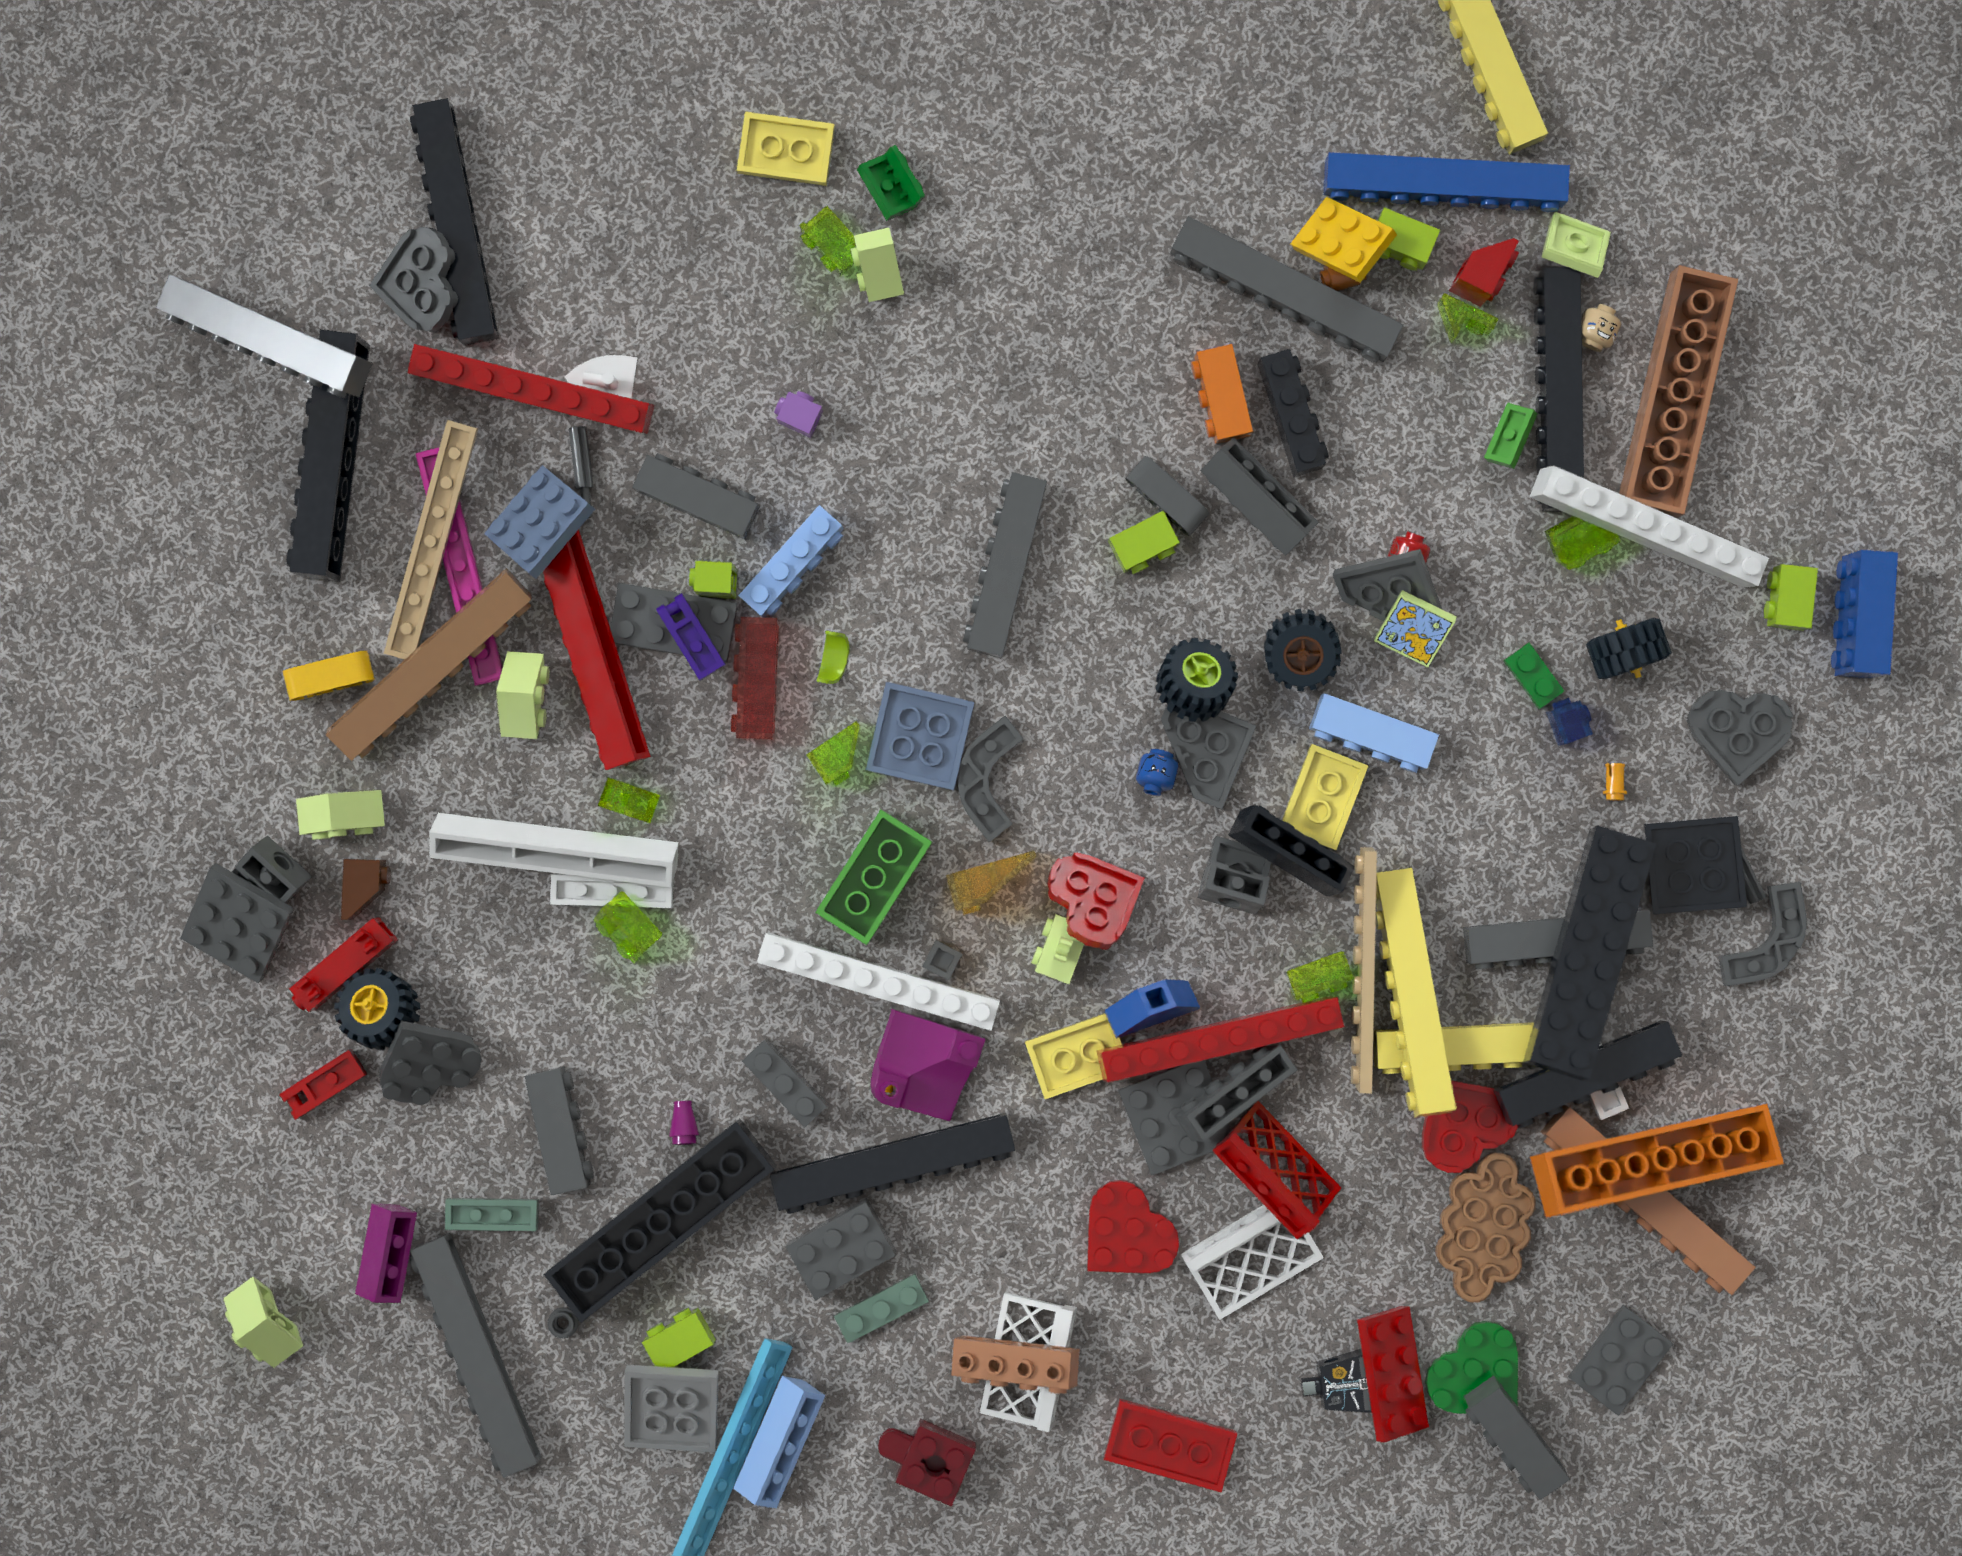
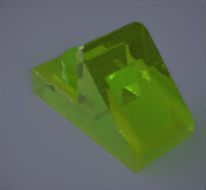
M1443 293L1437 302V307L1450 343L1456 339L1463 323L1467 325L1466 329L1482 336L1484 333L1489 335L1494 330L1499 319L1446 293Z
M608 777L597 806L650 823L660 795Z

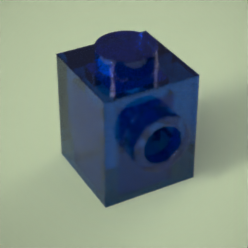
M1570 698L1552 703L1554 709L1546 712L1558 746L1593 734L1589 722L1592 720L1589 709L1585 704L1582 705L1580 700L1572 703Z

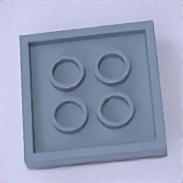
M542 465L531 476L521 491L511 500L499 517L492 522L484 534L525 571L537 579L594 512L595 508Z
M886 682L866 770L954 791L974 702Z

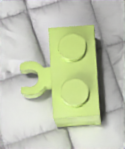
M890 228L854 235L856 248H851L854 266H861L862 273L856 274L860 292H867L869 302L903 295L904 291Z
M1055 914L1054 919L1047 918L1042 935L1047 936L1043 948L1037 946L1031 963L1036 965L1035 972L1070 984L1084 944L1076 938L1069 936L1066 918Z

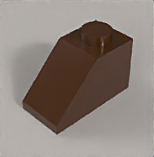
M343 859L341 920L355 919L385 891V884H389L391 879V869L389 866H386V860Z

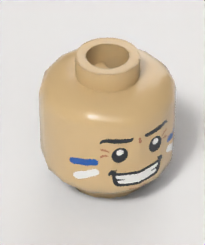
M1599 304L1598 308H1588L1584 311L1581 318L1582 346L1601 352L1603 348H1609L1613 345L1621 327L1619 318L1614 315L1616 310Z

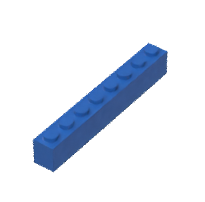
M1329 152L1325 159L1323 195L1331 196V199L1335 201H1346L1349 197H1361L1362 202L1373 203L1378 202L1379 198L1391 199V203L1407 204L1409 200H1421V204L1426 206L1438 205L1440 201L1451 202L1453 207H1467L1469 203L1481 204V208L1495 209L1499 205H1511V209L1517 211L1528 210L1529 206L1541 207L1540 210L1543 212H1556L1568 202L1570 165Z

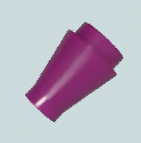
M692 1101L673 1102L674 1110L669 1138H672V1145L696 1144V1136H699L692 1109Z

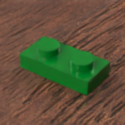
M1530 643L1525 644L1503 660L1538 709H1541L1564 692V689Z

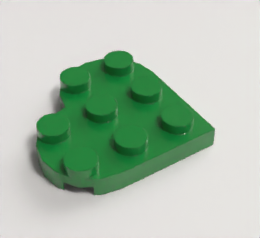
M1480 1321L1471 1324L1472 1326L1465 1329L1461 1337L1459 1336L1456 1350L1441 1354L1427 1369L1425 1378L1427 1393L1434 1404L1444 1411L1467 1414L1465 1409L1468 1408L1464 1396L1492 1376L1496 1377L1518 1406L1517 1345L1511 1332L1498 1323Z

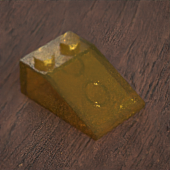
M1035 850L946 875L955 910L962 909L963 915L981 910L980 904L987 902L1036 857Z

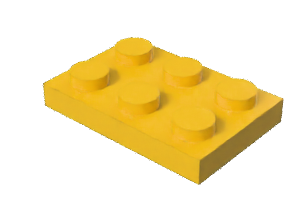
M1326 197L1290 244L1297 252L1361 283L1397 234L1393 228Z

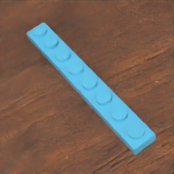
M764 1338L672 1556L705 1555L793 1348L789 1344Z

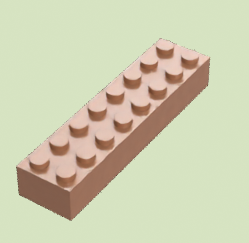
M1681 265L1675 268L1669 275L1619 494L1675 518L1685 514L1738 284V279Z

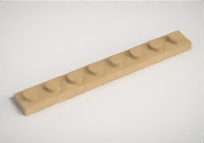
M451 420L446 422L383 654L405 659L419 647L478 428Z
M1360 847V855L1355 856V873L1360 874V884L1354 888L1355 904H1359V916H1354V934L1359 935L1358 946L1353 947V963L1358 964V976H1353L1352 981L1353 994H1357V1006L1352 1007V1023L1357 1024V1036H1352L1351 1039L1352 1054H1356V1066H1351V1083L1356 1084L1359 1093H1372L1377 851L1373 847Z

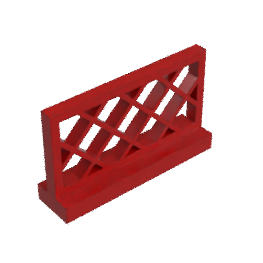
M1259 1101L1250 1106L1228 1135L1212 1150L1296 1239L1315 1229L1320 1222L1318 1219L1341 1190L1339 1184ZM1255 1113L1263 1120L1264 1128H1255L1253 1118ZM1238 1133L1248 1134L1250 1147L1238 1136ZM1256 1135L1266 1136L1268 1149L1258 1148ZM1274 1137H1279L1284 1142L1285 1151L1276 1150ZM1260 1155L1269 1156L1271 1169L1260 1159ZM1278 1157L1287 1158L1289 1171L1279 1169ZM1295 1159H1300L1305 1164L1306 1173L1297 1172ZM1281 1177L1290 1178L1292 1191L1281 1181ZM1299 1179L1308 1180L1310 1193L1301 1192ZM1316 1181H1321L1330 1190L1327 1195L1318 1194ZM1302 1199L1311 1200L1313 1213L1303 1204Z

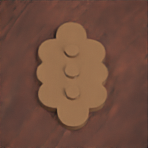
M1501 1152L1487 1154L1481 1159L1476 1173L1464 1172L1458 1174L1452 1180L1449 1186V1196L1452 1203L1443 1209L1440 1215V1224L1445 1234L1439 1238L1435 1254L1438 1262L1445 1269L1454 1272V1290L1463 1300L1478 1303L1485 1300L1491 1294L1494 1282L1506 1283L1514 1280L1522 1269V1258L1519 1251L1524 1249L1531 1239V1230L1526 1221L1533 1215L1535 1210V1197L1528 1187L1517 1183L1518 1167L1516 1162L1510 1156Z

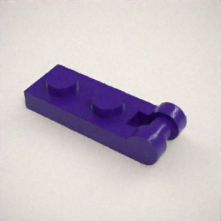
M681 593L674 597L675 601L667 606L663 604L656 608L697 678L701 681L726 666L685 596ZM682 611L685 618L675 623L672 616Z

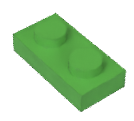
M1507 403L1484 458L1488 462L1515 469L1538 415L1534 409Z

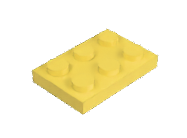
M745 112L737 173L827 186L835 125L832 123Z
M1311 744L1282 821L1291 824L1302 834L1315 839L1320 845L1337 850L1368 765Z
M1105 1013L1025 1041L1044 1099L1102 1080L1096 1050L1122 1045L1120 1038L1116 1039Z

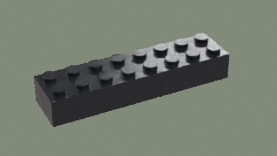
M320 329L319 338L317 339L368 361L370 345L358 334ZM323 383L322 388L310 384L313 388L312 396L306 402V415L309 416L308 427L304 428L302 432V445L305 446L304 458H300L298 463V475L301 476L300 488H297L294 494V505L297 506L296 518L292 519L290 525L293 544L292 549H288L286 564L290 567L289 572L303 578L340 582L365 385L360 397L347 393L346 397L342 398L328 392L329 385Z
M1598 825L1589 830L1523 1060L1524 1063L1581 1081L1591 1078L1656 843Z
M739 1118L543 1275L582 1323L774 1171L777 1165Z

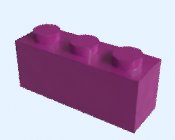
M372 1203L356 1285V1295L374 1303H401L417 1212L396 1204Z

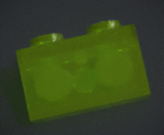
M825 206L808 223L803 221L799 225L802 233L800 239L810 250L816 248L822 255L820 261L831 273L836 270L842 276L854 265L851 248H856L854 235L828 206Z
M1571 516L1544 531L1556 561L1567 570L1583 566L1587 560L1598 554L1609 552L1613 546L1621 542L1617 534L1575 516Z
M623 891L602 907L593 919L597 930L603 936L609 937L617 945L616 948L619 954L627 960L630 959L633 964L663 935Z
M1343 951L1286 972L1291 984L1289 989L1293 999H1301L1302 1003L1319 998L1318 992L1328 988L1331 993L1348 987L1346 982L1354 979Z

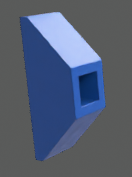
M1164 979L1136 989L1105 1009L1104 1012L1117 1039L1199 1010L1200 1006L1188 981Z

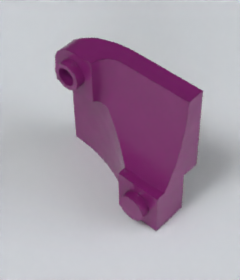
M892 1009L872 1071V1095L882 1104L911 1110L950 1122L961 1091L973 1068L977 1067L985 1038L946 1024ZM893 1085L892 1093L886 1095V1087Z

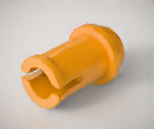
M1607 763L1605 764L1606 790L1603 791V794L1606 795V800L1623 801L1624 795L1627 794V791H1624L1625 764Z

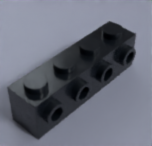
M1287 349L1261 357L1258 362L1259 371L1293 478L1322 469L1326 465L1325 459L1329 458L1328 450L1324 441L1319 442L1316 432L1320 430L1316 414L1310 413L1307 404L1310 401V394L1307 385H1301L1298 373H1301V366L1297 355L1292 356L1291 350Z
M1256 804L1240 810L1228 834L1234 840L1326 897L1343 893L1355 868L1354 865L1344 860L1341 855L1331 852L1320 845L1315 839L1302 834L1291 824L1278 819L1270 814L1267 809Z

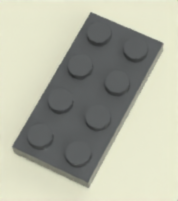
M618 583L610 627L615 644L683 655L656 608L663 604L667 606L675 601L674 597L681 593ZM683 594L723 661L728 663L738 603ZM680 611L673 615L672 618L677 623L684 619L685 615Z

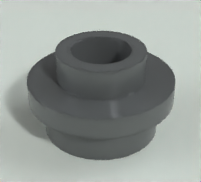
M561 1307L550 1314L548 1329L555 1337L564 1339L576 1332L579 1322L569 1308ZM565 1317L569 1322L568 1327H560L558 1319Z

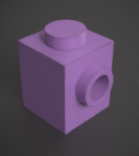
M797 391V394L788 392L786 398L781 397L774 413L778 415L776 418L778 424L811 438L823 413L822 406L813 403L814 398L804 392Z

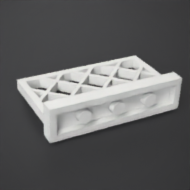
M1262 1205L1183 1252L1181 1256L1217 1317L1221 1320L1323 1259L1324 1257L1310 1233L1308 1232L1304 1235L1305 1239H1296L1294 1236L1278 1233L1281 1222ZM1261 1234L1271 1236L1267 1251L1252 1248L1257 1236ZM1277 1238L1292 1241L1288 1256L1273 1253ZM1297 1243L1309 1245L1314 1253L1304 1260L1293 1258ZM1234 1250L1245 1252L1241 1267L1226 1264L1229 1253ZM1250 1254L1265 1257L1262 1272L1247 1269ZM1271 1258L1286 1261L1284 1271L1277 1276L1267 1273ZM1209 1265L1219 1267L1215 1283L1203 1280L1199 1271ZM1224 1269L1240 1272L1236 1287L1221 1284ZM1245 1274L1260 1277L1257 1288L1252 1291L1241 1289ZM1207 1287L1213 1288L1212 1294ZM1219 1289L1233 1292L1232 1303L1220 1309L1216 1303Z
M1004 1293L995 1339L1002 1340V1336L1012 1329L1020 1342L1032 1343L1042 1336L1047 1345L1069 1347L1077 1307L1062 1306ZM1009 1302L1022 1304L1028 1315L1014 1323L1007 1313ZM1029 1306L1037 1307V1309L1032 1312ZM1042 1309L1056 1312L1053 1325L1043 1330L1034 1316ZM1030 1318L1039 1334L1025 1341L1016 1326ZM1007 1320L1010 1326L1004 1330L1005 1321ZM1052 1330L1051 1337L1049 1339L1046 1333ZM986 1380L980 1413L1037 1427V1430L1049 1432L1054 1425L1060 1394L1048 1392L1049 1387L1038 1386L1037 1390H1026L1027 1393L1013 1401L1005 1387L997 1386L992 1389L990 1380ZM1000 1389L1009 1405L1001 1410L989 1408L990 1395ZM1040 1390L1039 1397L1037 1399L1034 1393ZM1030 1396L1036 1406L1034 1418L1023 1416L1016 1404ZM1010 1408H1012L1015 1413L1006 1412V1411L1009 1410Z

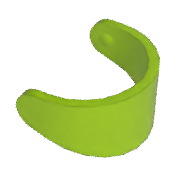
M826 630L824 652L816 681L835 684L845 672L849 656V641L843 633Z

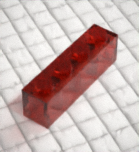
M741 617V624H735V642H740L739 654H734L733 670L739 673L738 684H733L732 702H737V714H732L731 732H736L737 739L775 740L778 618Z

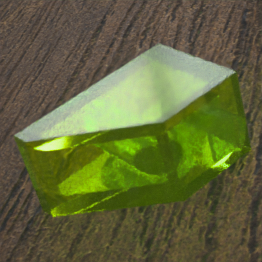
M857 721L806 754L826 785L833 783L837 787L850 778L848 772L854 766L861 726Z

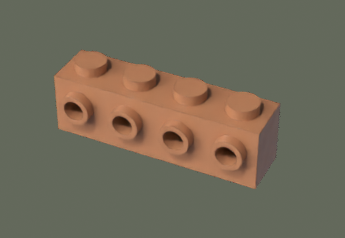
M963 1335L954 1338L951 1376H959L961 1381L965 1383H979V1379L990 1380V1385L1007 1387L1008 1383H1017L1019 1388L1023 1390H1037L1038 1386L1049 1387L1048 1392L1066 1394L1067 1390L1077 1386L1080 1349Z

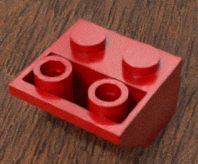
M1512 238L1472 251L1461 265L1449 291L1479 307L1487 300L1491 302L1495 295H1498L1506 280L1501 276L1505 275L1509 268L1511 269L1518 257L1519 252L1515 248L1519 240Z

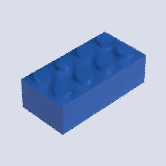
M1859 550L1842 556V561L1838 562L1836 575L1841 580L1840 591H1837L1835 595V608L1839 609L1838 621H1835L1833 625V637L1837 639L1836 651H1833L1831 656V667L1835 669V676L1871 679L1891 675L1898 552Z

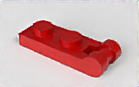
M349 1049L280 1093L279 1096L283 1102H288L293 1110L290 1113L297 1120L366 1076L367 1072L353 1050ZM301 1091L308 1098V1101L304 1104L297 1095Z

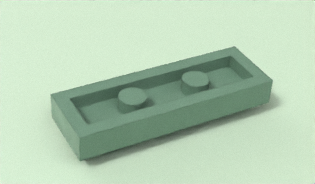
M447 1198L445 1199V1230L537 1231L539 1199Z
M913 1274L835 1314L834 1318L848 1344L928 1303L929 1299L916 1274Z

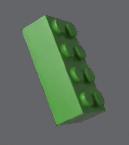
M880 809L815 913L865 945H868L933 842Z

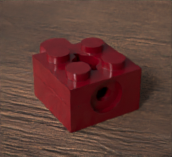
M920 1419L913 1436L895 1428L885 1430L880 1436L878 1449L882 1457L900 1464L895 1483L952 1507L976 1451V1442Z

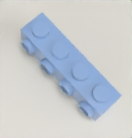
M819 505L738 596L763 619L767 615L773 616L783 603L780 600L787 592L792 594L803 582L801 579L802 575L808 569L813 571L823 559L820 555L827 547L834 548L842 539L843 535L841 532L844 530L843 526Z
M1325 693L1319 698L1309 726L1310 730L1315 731L1314 737L1327 742H1332V739L1335 738L1343 741V747L1359 753L1361 748L1373 752L1372 758L1386 763L1390 759L1401 762L1400 768L1417 773L1418 769L1424 770L1428 768L1439 734Z
M787 1376L781 1377L733 1489L754 1505L777 1508L825 1398L823 1393L804 1380Z

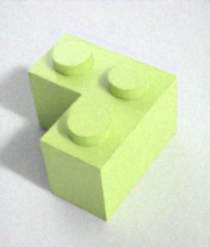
M507 651L496 690L501 737L537 739L540 727H545L546 709H541V705L544 702L543 684L548 685L550 670L548 666L544 665V654Z
M381 790L327 793L296 799L299 835L312 834V840L347 836L346 830H354L355 835L373 834V828L385 826Z
M251 1277L223 1298L227 1308L225 1315L234 1331L232 1333L234 1342L240 1348L245 1347L250 1350L258 1361H265L275 1368L303 1347L297 1326L278 1311L272 1291L255 1277Z

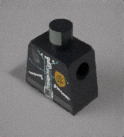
M1362 1349L1317 1361L1318 1376L1301 1378L1303 1397L1320 1395L1321 1405L1325 1410L1372 1413Z

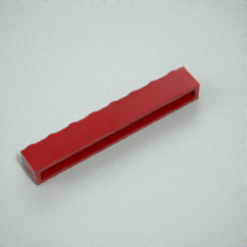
M417 344L413 346L407 372L408 374L645 434H648L655 406L654 404Z
M578 529L544 569V583L553 602L554 615L559 621L563 634L562 640L571 659L572 672L577 678L581 691V700L589 716L590 729L595 735L599 748L600 760L604 764L605 770H611L633 764L651 756Z
M1328 996L1096 1051L1103 1080L1112 1082L1343 1028L1344 1023L1338 997Z

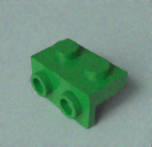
M896 145L891 146L885 154L864 162L857 168L859 175L886 221L915 209L925 197L921 183L913 175L906 157L899 151Z

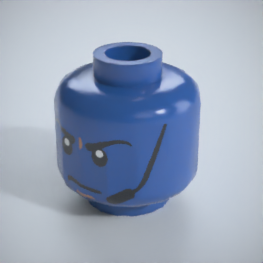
M1151 749L1150 753H1145L1141 756L1136 781L1144 787L1143 791L1145 793L1161 796L1162 792L1173 789L1179 765L1173 759L1174 755L1160 749Z

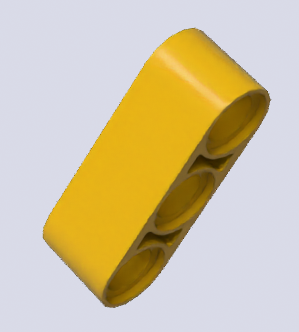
M368 651L353 652L282 671L289 701L302 700L304 696L310 698L334 692L333 689L335 688L338 691L362 685L363 681L366 683L375 681Z

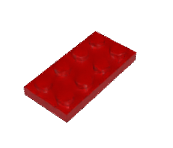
M1399 1306L1357 1319L1376 1441L1385 1443L1428 1428L1429 1423L1410 1306Z
M1119 1398L1103 1458L1109 1462L1222 1493L1238 1433L1232 1429Z

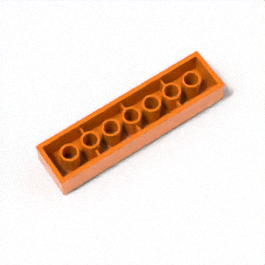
M1767 1104L1530 1157L1546 1218L1784 1164Z

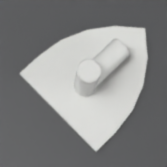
M605 355L592 358L574 368L565 376V379L571 384L631 399L637 357Z

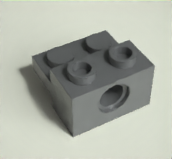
M268 835L252 846L232 871L234 874L286 904L313 877Z
M1215 836L1197 898L1255 915L1265 903L1270 881L1268 875L1271 862L1239 842Z

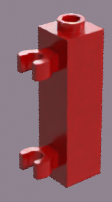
M380 917L372 918L289 988L293 993L291 997L293 1002L303 1011L305 1009L308 1012L316 1011L344 987L343 984L347 979L351 981L355 973L362 972L394 945L398 939Z

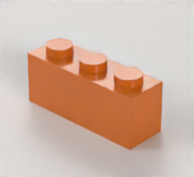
M1229 344L1197 352L1195 361L1191 362L1194 379H1200L1202 390L1198 391L1201 408H1207L1209 419L1205 420V427L1208 437H1214L1215 444L1230 441L1233 437L1240 439L1251 436L1253 429L1233 345Z

